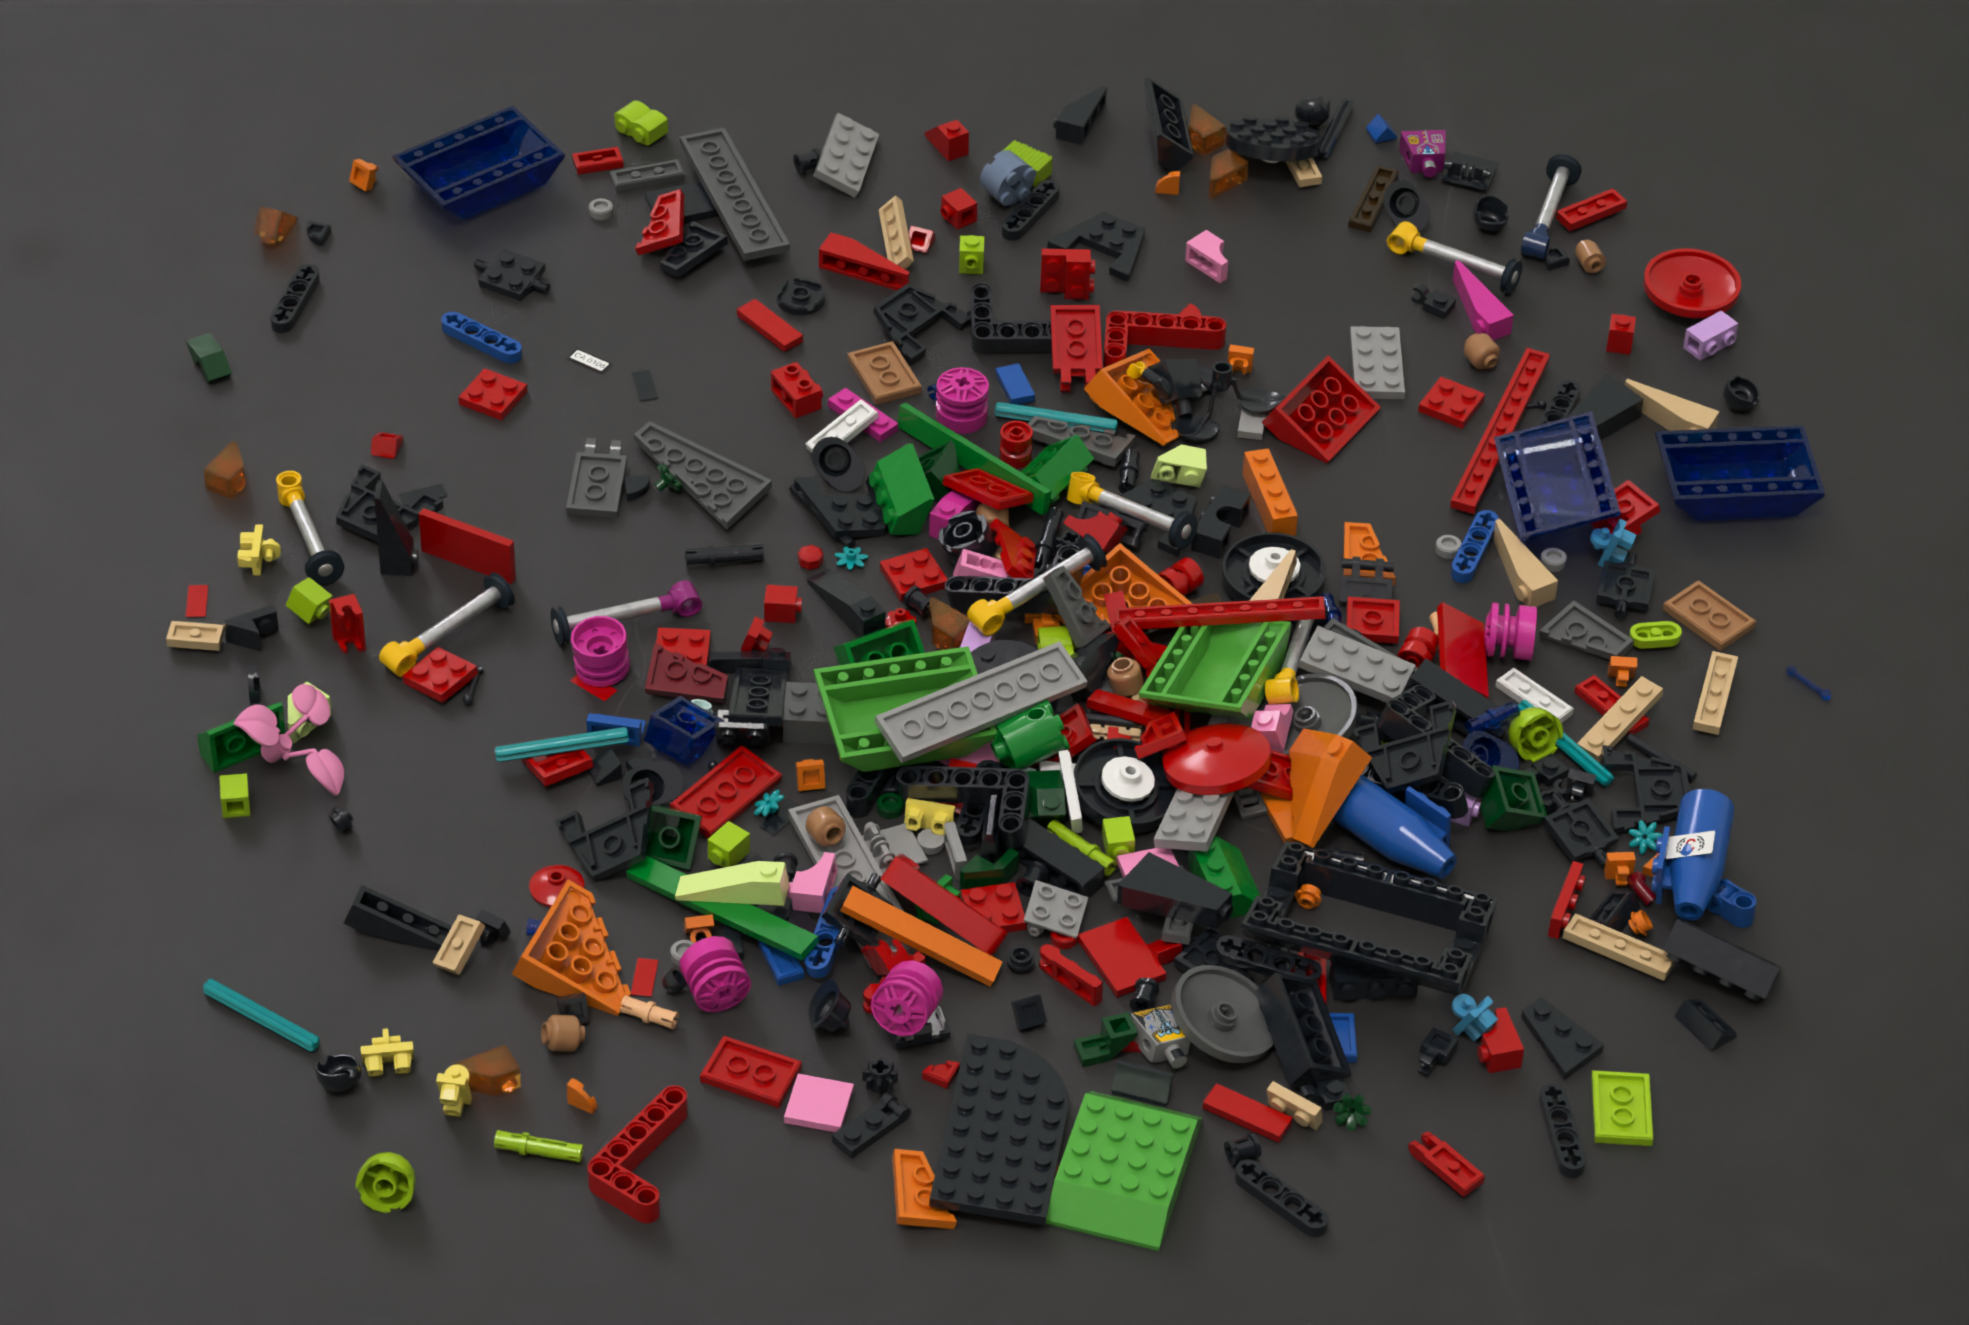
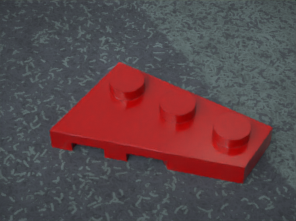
M681 189L658 196L650 214V224L648 227H644L642 231L643 239L635 247L638 256L683 242L684 194Z
M995 518L991 522L990 527L992 531L997 532V536L994 539L996 544L1003 550L1000 553V557L1006 573L1012 578H1033L1036 554L1034 543L1028 537H1021L999 519Z

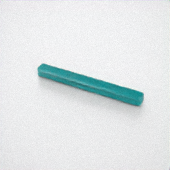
M997 402L995 406V416L1030 422L1034 416L1065 421L1068 427L1090 426V431L1104 433L1105 429L1115 431L1116 433L1118 426L1117 420L1004 402Z
M1522 700L1516 709L1520 712L1534 706L1527 700ZM1564 732L1562 740L1560 738L1556 740V746L1587 773L1596 775V781L1603 787H1608L1613 782L1614 776Z
M622 727L495 747L497 762H505L629 742L627 728Z
M212 978L204 983L203 992L206 995L310 1052H314L319 1047L320 1038L317 1035Z

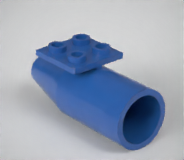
M1361 774L1332 819L1392 862L1440 879L1447 877L1456 865L1457 857L1450 850L1451 814L1444 807L1436 805L1426 795L1417 792L1410 786L1406 789L1404 804Z
M1696 789L1686 793L1680 801L1674 836L1715 831L1712 853L1687 856L1693 851L1691 845L1687 843L1680 852L1685 857L1666 859L1670 827L1665 826L1663 837H1657L1656 853H1659V855L1653 859L1652 874L1657 875H1654L1652 880V892H1656V904H1662L1664 889H1672L1675 912L1685 920H1697L1703 915L1724 875L1735 812L1732 801L1724 794L1710 789Z

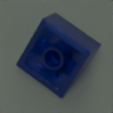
M679 696L650 715L644 741L655 749L672 756L676 761L689 765L700 758L716 735L715 723L723 722L724 720Z

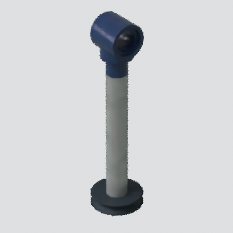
M1557 154L1549 159L1546 166V174L1552 183L1535 228L1525 232L1521 246V255L1543 260L1546 258L1550 243L1548 231L1565 186L1575 184L1582 172L1580 163L1574 157L1567 154Z

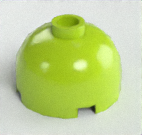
M1530 707L1521 710L1510 722L1508 729L1509 743L1514 751L1523 759L1536 762L1549 754L1555 753L1558 748L1555 746L1556 740L1559 738L1562 740L1563 726L1559 718L1543 708Z
M393 1152L378 1153L369 1157L360 1168L355 1183L356 1190L358 1188L362 1202L373 1210L388 1213L391 1212L390 1208L397 1209L400 1207L402 1209L411 1201L416 1186L415 1171L408 1160L400 1154Z

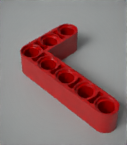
M1112 311L1106 317L1103 368L1126 359L1127 344L1210 350L1221 349L1225 345L1226 321L1220 317Z
M902 853L896 855L880 879L977 948L993 956L1008 933L919 870L921 867Z
M678 1085L666 1087L588 1163L589 1190L641 1223L649 1224L659 1218L660 1193L654 1185L635 1175L632 1171L687 1118V1092L683 1087Z

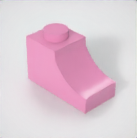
M1205 230L1187 242L1186 262L1219 283L1227 280L1228 260L1223 257L1224 241Z
M966 549L962 550L953 571V577L1011 578L1006 573L1002 560Z
M1265 705L1264 711H1255L1251 728L1261 732L1267 738L1270 750L1284 752L1294 712L1292 705Z
M824 852L821 860L815 866L802 872L796 871L793 882H789L787 897L792 901L793 910L822 912L828 893L833 889L838 874L835 853Z

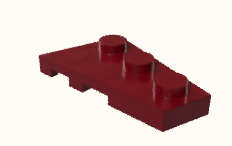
M654 642L645 693L692 700L700 699L707 702L724 704L729 679L728 675L702 663H694L685 659L684 655L665 650L662 645Z

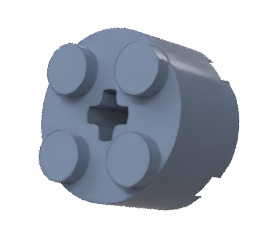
M1010 150L1001 151L993 156L995 160L991 165L987 163L984 166L980 176V184L999 203L1004 206H1011L1019 201L1022 202L1031 193L1030 189L1036 177V171Z

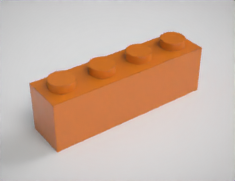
M1269 448L1244 452L1242 475L1266 531L1284 533L1296 537L1298 515Z

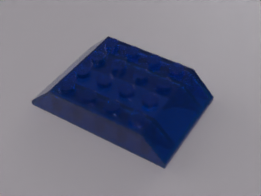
M512 105L392 156V160L444 210L467 219L546 185L565 158V153Z
M1592 411L1494 437L1520 542L1621 516Z
M1804 425L1655 432L1674 503L1696 521L1792 517L1799 515L1825 497V490Z

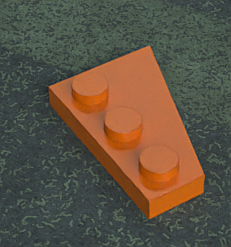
M1345 522L1343 558L1352 559L1353 556L1361 557V560L1376 561V558H1381L1388 562L1386 556H1383L1380 550V543L1371 524ZM1343 568V576H1351V569ZM1360 570L1359 577L1374 578L1375 571ZM1383 572V579H1393V585H1395L1396 577L1394 573Z
M894 1149L892 1162L897 1224L955 1229L957 1221L954 1215L949 1213L948 1209L929 1207L935 1175L924 1152Z

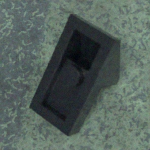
M273 605L223 620L227 643L261 651L260 636L279 630L277 611Z

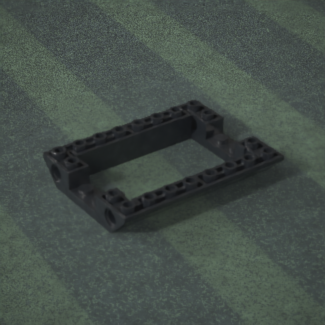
M1286 841L1271 868L1269 885L1263 897L1256 896L1242 922L1241 930L1246 938L1458 996L1463 993L1486 942L1498 898L1483 892L1469 891L1457 885L1436 882L1431 878L1410 875L1405 871L1384 868L1379 864L1358 861L1350 856L1336 855L1324 849L1310 848L1298 842ZM1310 884L1316 886L1321 891V895L1456 931L1451 947H1445L1438 968L1439 961L1432 960L1427 956L1414 955L1403 952L1398 948L1381 946L1369 940L1363 941L1348 937L1343 933L1326 931L1318 926H1308L1285 917L1296 898V891L1300 890L1302 885Z

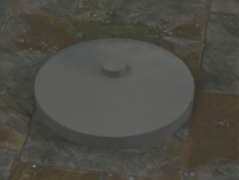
M1314 673L1296 676L1295 678L1299 686V700L1295 703H1288L1292 705L1294 712L1284 752L1280 753L1289 755L1290 748L1303 728L1337 734L1348 739L1353 733V729L1357 726L1356 718L1359 714V705L1351 687L1343 680L1328 674ZM1266 695L1256 711H1264L1265 705H1269Z
M1202 965L1185 972L1176 983L1171 994L1173 1016L1184 1035L1205 1053L1227 1062L1249 1063L1263 1057L1274 1044L1255 994L1259 987L1244 975L1222 966Z

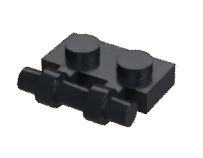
M1353 556L1352 559L1342 558L1341 568L1351 569L1352 572L1351 576L1341 575L1339 602L1347 603L1348 597L1392 600L1393 579H1383V572H1393L1394 562H1386L1381 558H1376V561L1361 560V557ZM1360 570L1375 571V577H1359Z

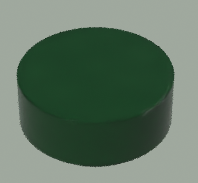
M886 793L878 798L877 813L881 817L895 819L903 814L904 800L901 796L895 793Z

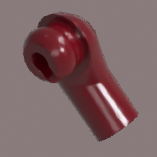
M1640 871L1629 874L1627 885L1644 904L1648 906L1655 901L1656 895L1645 884V875Z

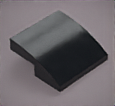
M991 795L986 805L980 847V857L993 864L995 854L998 853L1000 837L998 823L1000 804L997 795Z

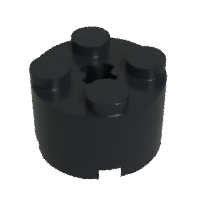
M964 511L952 516L948 520L949 524L945 529L943 526L941 527L938 538L954 567L963 549L995 558L994 554L998 545L994 539L995 535L984 515H977L975 511Z

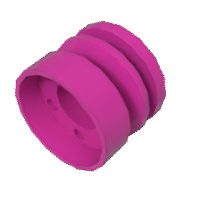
M953 368L942 373L936 385L937 422L958 434L973 433L981 429L986 424L988 418L989 383L987 378L981 372L972 368Z
M1492 602L1485 623L1484 642L1486 656L1493 657L1495 646H1500L1499 658H1504L1507 647H1513L1514 659L1532 661L1537 607L1519 605L1516 616H1511L1510 605L1505 604L1503 615H1498L1499 603Z
M594 616L584 619L576 625L571 634V646L578 678L585 684L594 687H607L624 679L630 669V658L627 648V634L623 624L608 616Z
M713 936L704 938L692 944L680 959L679 968L698 1007L706 1012H719L737 1005L746 997L751 988V980L732 941L725 937Z
M902 961L891 969L872 996L871 1009L874 1018L882 1028L892 1034L908 1036L919 1032L942 1001L943 987L941 980L935 971L924 963Z

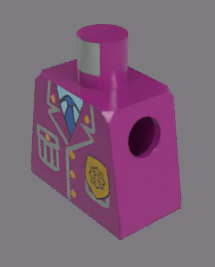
M1401 131L1399 151L1410 172H1423L1425 177H1433L1437 172L1443 171L1446 131Z

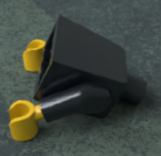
M1165 359L1146 369L1145 364L1141 361L1130 364L1127 369L1128 376L1133 379H1139L1141 376L1143 380L1152 384L1163 405H1176L1178 417L1193 414L1190 402L1202 396V378L1199 375L1197 359Z

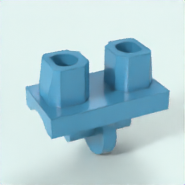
M1619 519L1612 534L1609 533V529L1606 527L1595 529L1591 533L1590 540L1594 544L1593 547L1597 550L1603 549V555L1598 562V566L1603 567L1604 561L1624 562L1628 551L1617 547V545L1630 550L1636 538V534L1624 529L1626 521Z
M1460 994L1456 996L1452 1001L1451 1007L1454 1014L1462 1018V1020L1452 1031L1457 1036L1464 1031L1475 1042L1498 1020L1488 1008L1493 1003V1000L1487 996L1476 1006L1475 1000L1470 995Z

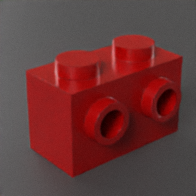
M797 362L771 371V391L795 419L821 409L823 398L821 386L816 384L810 378L808 371L803 370Z

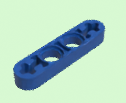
M447 312L441 317L442 331L445 334L508 364L517 363L522 359V345L518 341L458 312ZM470 331L478 332L476 334H467ZM487 341H497V343H494V344H487V343H485V342H487Z
M1482 510L1476 514L1452 562L1451 577L1454 581L1467 583L1474 578L1493 539L1495 520L1499 519L1495 512ZM1481 536L1485 540L1479 541L1473 539L1472 537ZM1473 552L1477 556L1471 557L1465 555L1464 553ZM1463 565L1467 566V569H1464V571H1462Z
M838 886L831 889L828 893L814 931L819 941L831 939L833 942L828 946L817 944L805 957L807 974L814 978H822L829 974L839 948L840 941L835 945L834 939L840 930L834 925L827 924L826 920L821 917ZM820 955L822 957V963H819L818 966H813L817 965Z

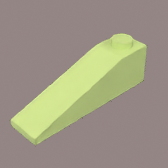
M756 861L681 876L675 899L679 901L784 906L789 889L785 862Z

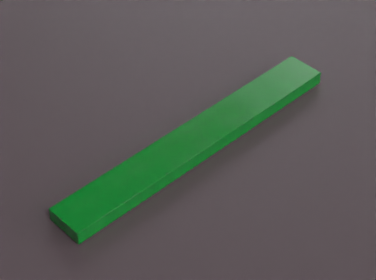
M907 403L900 405L897 421L898 428L933 449L952 440L955 444L959 465L967 470L982 469L1034 494L1033 502L1025 505L1041 515L1048 513L1052 492L1050 489Z
M648 856L645 857V860L632 865L626 871L628 879L704 915L713 914V919L800 960H803L819 943L817 935L751 904L676 900L675 894L680 877L687 874Z

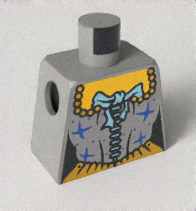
M1171 1004L1131 1013L1132 1021L1138 1031V1036L1133 1042L1138 1044L1139 1049L1150 1062L1157 1063L1168 1060L1173 1068H1180L1187 1062L1185 1055L1188 1054L1191 1041L1184 1035L1176 1023Z

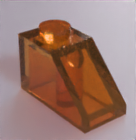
M1193 104L1191 106L1189 124L1192 148L1204 156L1224 146L1226 126L1198 105Z
M1230 149L1213 156L1209 197L1212 199L1247 181L1249 162Z
M260 206L253 234L261 237L260 241L274 245L275 240L284 242L295 226L298 217L284 211Z
M232 441L204 469L206 489L229 499H232L246 485L244 465L236 441Z
M934 597L930 598L929 623L932 644L941 650L960 648L970 621L967 616Z
M506 1044L453 1064L462 1065L468 1070L470 1075L468 1084L471 1091L497 1096L521 1087L520 1067Z

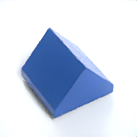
M1379 114L1366 126L1367 132L1375 143L1397 139V135L1391 126Z

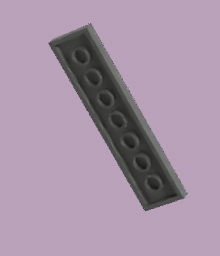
M720 128L680 136V145L743 260L747 261L789 252V241L726 129Z

